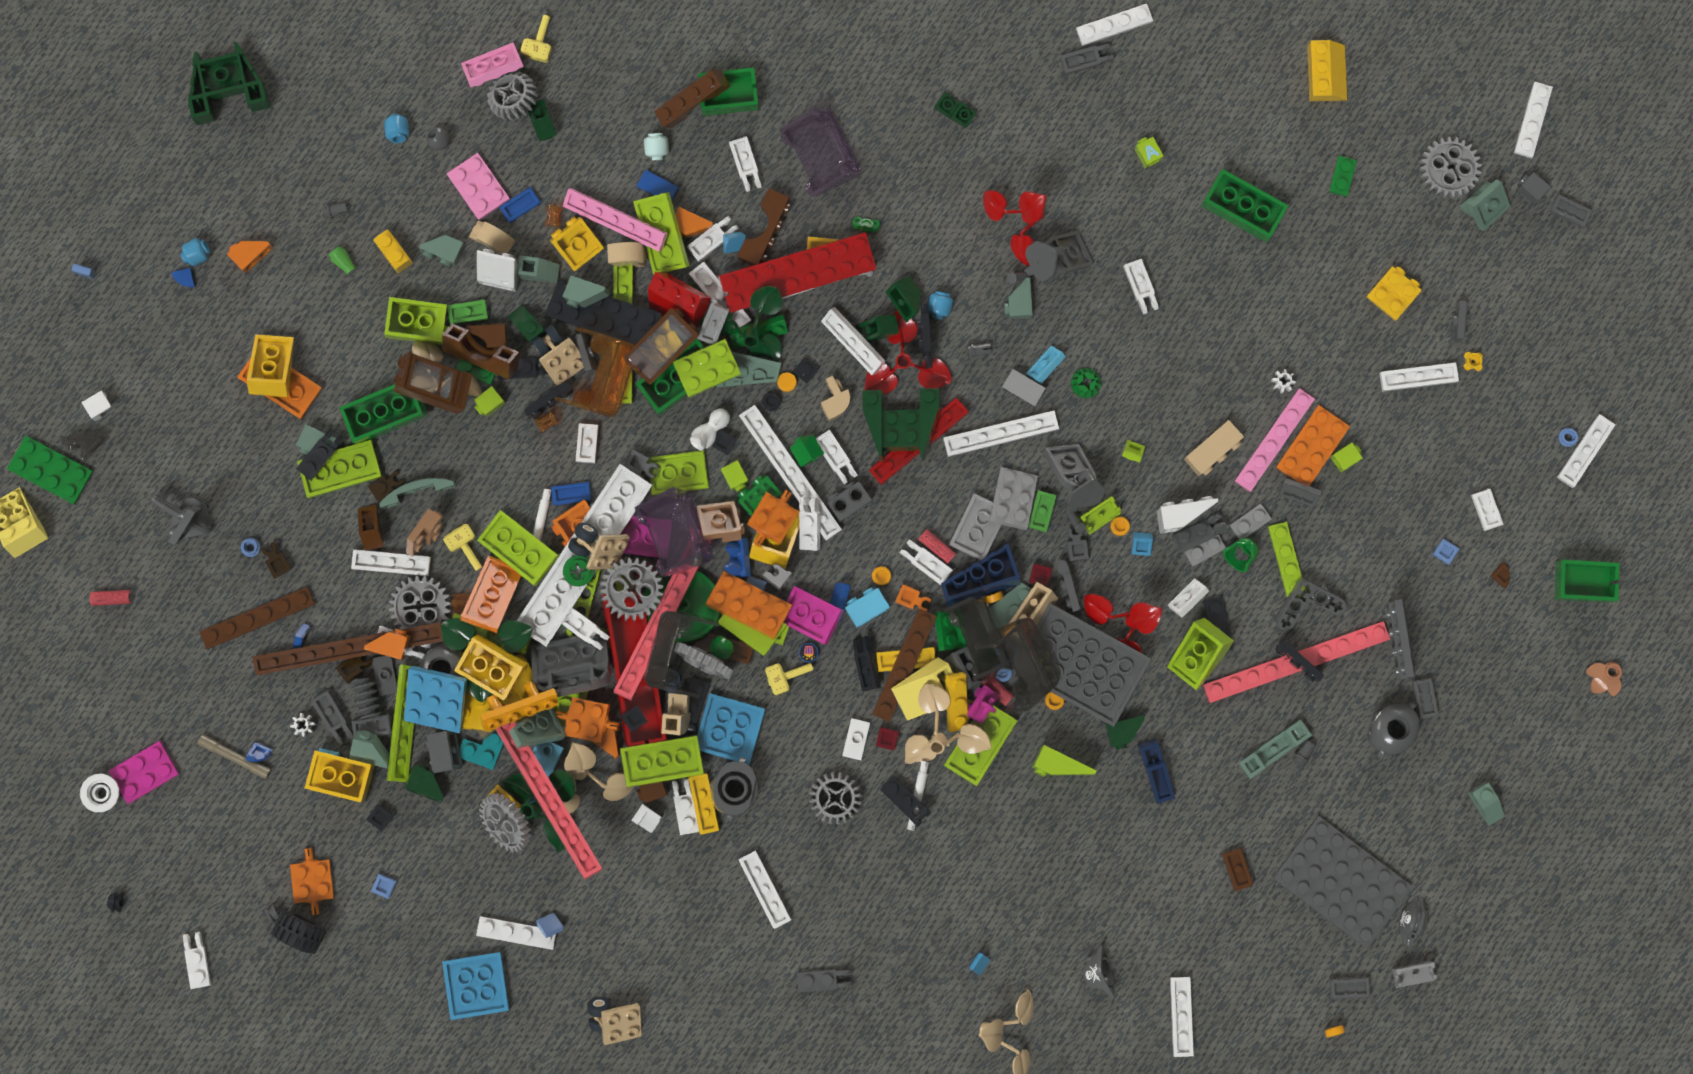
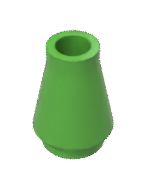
M338 246L329 254L330 261L341 268L347 275L356 268L345 248L343 249L341 246Z

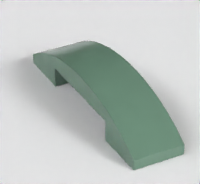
M439 478L413 481L392 491L379 505L382 509L390 508L401 504L400 496L435 486V490L439 493L455 488L456 484L451 480Z
M1299 720L1239 762V765L1248 778L1251 779L1312 735L1304 723Z

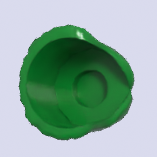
M1241 538L1225 548L1223 556L1232 568L1240 573H1245L1257 558L1259 549L1257 544L1251 539ZM1238 546L1248 555L1249 559L1241 561L1236 559L1235 552Z

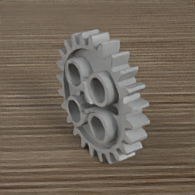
M1448 137L1446 142L1443 138H1440L1439 144L1434 141L1432 147L1428 146L1426 148L1427 152L1422 154L1425 159H1421L1419 162L1424 166L1420 167L1419 171L1424 172L1421 178L1427 179L1424 185H1431L1429 191L1435 188V195L1442 192V196L1445 198L1449 193L1450 198H1453L1455 193L1460 197L1462 191L1467 194L1469 192L1468 188L1473 189L1475 187L1473 183L1479 181L1476 176L1481 174L1477 169L1482 164L1476 163L1480 157H1474L1477 150H1470L1472 144L1466 147L1465 140L1458 143V137H1456L1452 142L1451 137ZM1449 151L1455 152L1457 158H1452L1449 155ZM1433 161H1438L1441 164V168H1436ZM1448 165H1449V166H1451V165L1454 166L1453 169H1448L1447 167H1448ZM1460 167H1465L1467 174L1461 173ZM1444 177H1449L1452 180V184H1447L1444 181Z
M628 558L625 564L621 559L620 566L613 563L614 570L608 568L607 572L609 575H603L602 577L606 582L600 583V586L605 587V589L600 590V594H605L606 596L601 600L608 601L605 608L612 607L611 614L618 612V619L621 615H625V621H627L629 616L635 621L638 615L642 620L644 618L643 613L650 616L649 609L655 611L657 608L654 604H660L661 602L657 597L663 596V593L658 592V590L663 589V585H658L662 578L655 577L658 571L651 572L653 565L645 567V560L642 564H639L638 558H636L634 563ZM636 572L639 575V579L636 581L631 580L629 573ZM621 575H624L627 583L621 578ZM621 583L623 590L616 591L613 588V584ZM629 586L636 588L634 593L627 591ZM648 588L650 595L643 596L640 593V589ZM636 596L642 601V604L638 602ZM627 598L632 599L634 606L627 607L624 600Z
M416 576L415 581L409 577L408 584L402 581V588L395 587L398 593L391 594L395 600L389 601V603L394 605L389 611L395 614L390 618L397 619L394 625L398 626L401 624L400 629L443 622V620L449 619L446 613H452L451 610L447 609V606L452 605V603L446 601L451 596L444 595L447 588L440 589L442 583L434 584V578H431L428 582L427 576H424L422 581L419 576ZM428 591H432L433 599L428 602L425 599V594ZM412 593L414 601L409 604L406 601V596ZM420 603L424 605L437 604V607L422 608L421 612L419 609L404 610L406 606H418ZM430 610H433L435 612V618L429 621L427 619V613ZM414 612L416 620L410 623L407 618L408 614Z
M677 642L673 650L682 656L684 661L690 663L695 668L700 667V670L707 674L718 675L729 680L733 673L732 669L723 664V661L695 646H687Z
M492 793L483 799V802L480 803L481 808L479 811L482 813L480 817L484 819L482 824L487 826L485 830L490 832V837L495 838V843L499 842L501 848L505 846L507 851L511 850L512 852H519L525 848L530 842L529 838L531 835L528 832L531 829L526 826L529 822L524 820L525 814L520 813L521 808H516L515 802L511 803L509 797L505 799L504 794Z

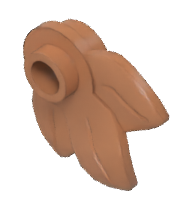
M1615 662L1607 664L1595 663L1587 668L1586 674L1593 678L1591 682L1592 693L1598 694L1607 690L1613 697L1619 693L1622 686L1619 679L1622 675V669L1619 664ZM1610 668H1613L1615 670V674L1613 676L1609 674Z

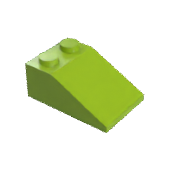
M389 297L385 338L442 343L447 305Z
M1207 619L1197 620L1193 622L1167 668L1195 690H1198L1226 655L1234 640Z
M1045 745L1041 746L1031 766L1035 769L1034 773L1042 777H1046V775H1094L1097 772Z

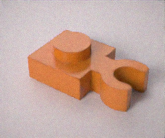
M902 585L895 603L911 610L916 605L927 612V609L922 607V602L927 601L930 603L931 599L928 597L920 598L918 597L920 591Z

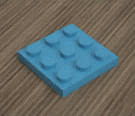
M411 666L408 671L404 721L460 733L463 724L467 678Z
M709 693L697 735L699 750L733 761H739L743 757L746 758V764L750 765L765 709Z
M501 952L442 961L450 1020L510 1010Z

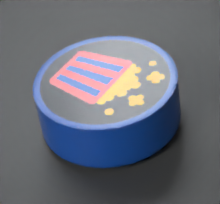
M806 643L801 646L799 656L804 662L811 663L817 659L818 649L814 644Z

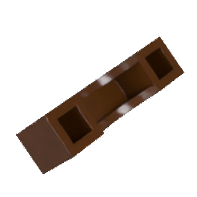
M711 70L654 112L663 128H673L688 118L687 115L693 108L706 100L717 97L731 86L722 70Z
M768 188L761 203V209L768 218V226L759 237L744 240L737 255L738 260L751 266L766 261L768 255L765 253L768 247L772 248L776 239L773 237L776 230L780 231L783 224L781 218L783 214H788L791 207L788 196Z
M453 323L442 335L443 352L509 380L519 368V352L504 345L497 350L483 348L475 342L469 330Z

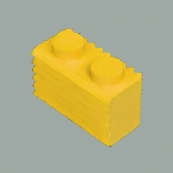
M388 229L374 238V243L397 273L402 272L413 264Z

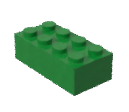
M1224 169L1220 171L1201 207L1266 243L1271 238L1289 206Z
M696 338L674 361L704 349V346ZM673 362L651 385L643 378L635 383L659 417L688 397Z
M392 385L343 405L339 409L352 443L358 444L428 417L424 402L394 392L395 385Z

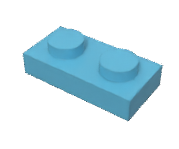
M1050 346L1026 374L1041 385L1066 356L1060 350Z

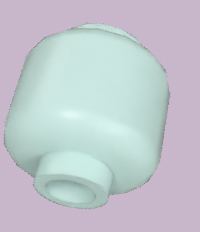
M663 133L648 134V137L644 139L645 155L652 157V160H663V156L669 154L668 137L663 136Z

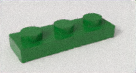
M783 315L758 322L757 330L761 338L767 333L775 336L788 333ZM754 323L742 326L740 329L744 332L746 328L753 327ZM736 328L728 331L733 349L745 346L743 338H740Z

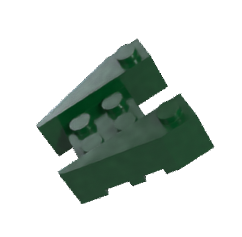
M234 42L236 52L202 60L198 52H194L188 104L191 118L197 126L216 121L211 101L245 93L247 105L252 112L271 108L267 89L237 42Z
M939 388L920 389V409L884 410L882 390L862 391V409L881 462H884L885 451H920L921 459L925 461L937 421L941 414V394Z

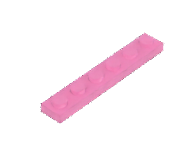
M569 188L563 207L654 250L662 251L668 233L573 188Z
M1300 388L1297 390L1234 482L1247 491H1252L1315 400L1312 396Z

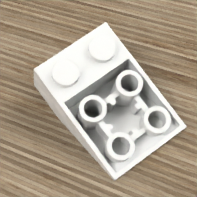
M489 249L477 250L478 283L516 292L519 281L517 274L519 265L516 259L513 258V255L507 253L497 255Z
M1212 496L1202 497L1197 502H1194L1193 499L1182 500L1177 505L1174 502L1163 503L1156 511L1160 534L1181 530L1218 502V498L1213 499Z

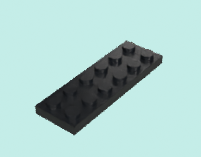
M558 280L545 312V316L633 346L663 317L661 313L609 296L585 308L579 305L578 308L572 307L562 297L568 283ZM658 329L648 338L649 341H654ZM645 341L639 348L650 351L651 346H648Z

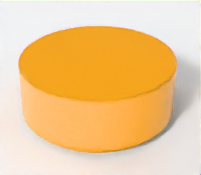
M791 373L781 374L777 380L779 389L783 392L794 390L796 387L795 376Z
M1116 517L1110 524L1112 533L1117 536L1125 535L1130 528L1129 521L1124 517Z
M877 567L872 573V580L879 586L887 585L891 580V572L886 567Z
M1002 590L984 596L985 602L989 604L1003 599Z
M1049 692L1045 697V704L1051 710H1058L1064 705V699Z
M1340 1025L1326 1029L1324 1032L1326 1038L1345 1033V1030Z

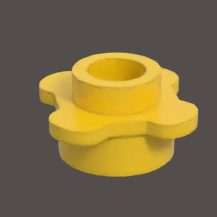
M1466 352L1464 354V369L1467 371L1470 369L1482 370L1483 355L1481 353L1471 354V352Z

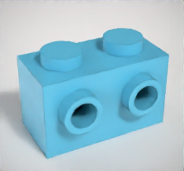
M871 587L863 592L864 596L857 600L855 597L846 603L845 611L856 629L890 609L878 588L874 590Z
M552 742L535 745L533 749L547 777L555 771L565 748Z

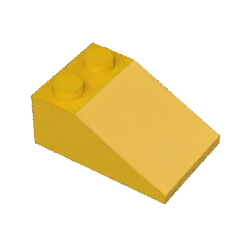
M255 334L246 380L249 394L288 397L294 337Z
M799 513L780 544L765 538L761 547L757 546L758 543L755 545L753 541L749 558L770 565H779L786 569L799 531Z
M315 750L305 789L365 803L375 765Z

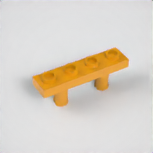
M528 682L524 685L528 698L506 706H502L497 696H490L487 702L492 711L480 715L484 732L497 729L499 726L513 723L521 718L533 716L535 713L557 706L558 700L555 689L539 693L535 683Z

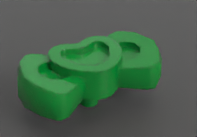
M856 216L852 220L853 228L855 230H862L865 233L867 231L876 233L881 227L877 219L871 221L868 218L862 219Z

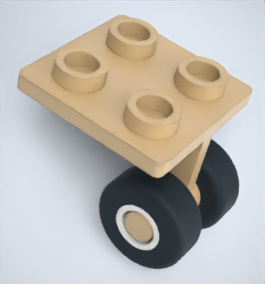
M550 325L545 329L547 334L541 339L540 336H537L531 342L542 356L539 359L540 363L556 386H559L583 369L584 365L580 352L570 338L564 341L554 326Z
M578 523L574 530L577 537L576 539L571 538L568 548L578 556L586 557L590 552L592 553L586 566L589 570L614 569L613 563L619 564L630 537L627 534L601 535L598 541L595 542L598 530L590 524Z
M595 997L588 1002V1013L594 1017L588 1019L589 1027L593 1031L602 1032L604 1045L641 1037L639 1003L611 1009V1003L605 997Z

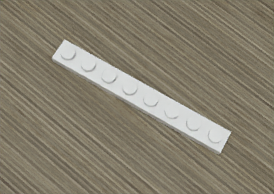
M753 405L740 414L739 417L798 502H800L801 496H805L808 499V511H811V499L818 497L820 533L827 541L839 533L842 529L757 407Z

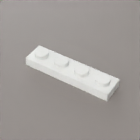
M1144 4L1076 28L1082 46L1152 23L1153 19L1148 5Z
M1538 82L1533 83L1515 146V154L1533 158L1552 86Z
M702 262L689 273L690 277L704 294L711 297L710 301L712 303L727 308L724 296L728 295V292H722L720 281L709 267ZM743 309L732 312V320L739 327L746 326L751 322V319Z
M835 307L828 311L821 322L871 375L876 374L885 363L883 357Z
M1456 362L1379 373L1382 392L1456 383L1459 381Z
M1597 415L1557 478L1574 488L1615 424L1602 415Z
M353 550L351 569L429 576L431 557L417 555L412 557L407 554Z
M754 851L738 859L773 928L775 929L791 921L757 852Z
M480 916L476 936L551 950L554 949L556 934L545 938L537 926Z
M1170 977L1173 1057L1194 1056L1190 977Z

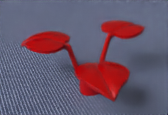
M994 190L985 191L983 193V204L991 220H1001L1004 213H1022V219L1028 225L1020 232V235L1012 236L1010 246L1016 258L1023 264L1030 266L1026 258V249L1034 241L1030 236L1024 234L1030 227L1034 226V223L1044 218L1046 195L1031 191L1024 192L1019 198L1021 210H1006L1007 200L1000 192Z
M898 310L893 313V315H896L899 334L887 338V340L891 344L900 343L901 354L896 358L897 365L890 371V368L883 364L874 375L867 372L864 390H882L883 394L893 391L898 384V379L893 373L898 368L907 369L910 366L921 370L918 374V380L926 389L940 388L950 384L952 381L950 371L941 360L932 357L933 368L925 369V360L923 367L912 363L911 357L904 353V342H911L917 334L916 324L912 319L906 323Z
M1087 594L1084 597L1086 614L1095 624H1105L1108 618L1126 617L1125 622L1131 627V630L1126 635L1125 640H1117L1142 653L1140 646L1134 641H1129V638L1136 629L1143 634L1153 632L1160 622L1162 607L1139 602L1131 607L1130 613L1126 611L1125 613L1111 615L1113 605L1108 599L1097 594Z

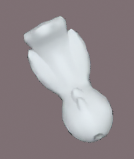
M723 408L714 410L710 415L709 422L693 430L690 442L696 449L702 451L712 446L718 430L726 427L730 421L728 411Z

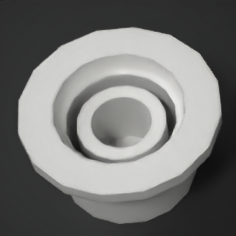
M94 774L83 782L80 789V798L88 810L105 812L112 809L117 803L119 787L111 776ZM101 788L106 790V796L103 799L98 795Z

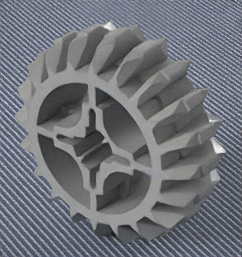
M520 71L517 73L511 72L510 75L506 73L503 77H499L497 82L493 81L494 86L489 87L490 93L487 94L489 98L487 102L491 111L497 117L504 120L509 118V120L513 121L515 117L520 119L522 114L527 116L526 112L528 110L532 111L531 105L536 104L534 99L538 98L536 93L538 90L534 81L527 74H523Z
M831 772V778L828 779L827 774H824V782L820 778L817 779L820 783L819 787L815 784L812 785L817 791L810 792V795L815 796V799H810L809 802H816V805L811 807V809H819L815 815L818 817L822 813L824 815L822 817L823 822L826 820V817L830 818L829 824H832L833 818L836 819L837 824H840L839 818L842 817L843 821L847 822L846 815L853 818L854 815L851 811H859L854 805H861L860 801H856V797H861V794H855V791L860 788L859 786L855 788L851 786L855 783V780H852L850 783L847 782L849 775H846L845 779H841V772H839L838 778H835L834 772ZM840 782L845 786L839 791H833L827 784ZM823 788L828 794L829 799L821 807L819 794ZM828 790L835 795L843 791L840 795L841 798H839L843 806L837 802H833L829 806L827 805L831 799V794ZM848 790H850L852 795L849 808L842 800L843 795ZM833 805H837L844 813L833 815L827 813L826 810Z

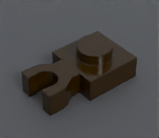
M397 470L390 475L389 479L382 476L368 485V488L378 502L394 491L393 487L401 486L405 483L403 480L399 482L394 481V477L399 475Z
M275 542L270 543L273 547L271 552H267L265 547L261 548V551L268 556L269 559L265 563L273 578L276 579L291 571L292 568L284 553L278 554L277 545Z
M366 656L357 657L355 660L349 658L335 668L344 681L349 684L363 674L362 668L370 667L373 664L371 659L364 662L362 660Z

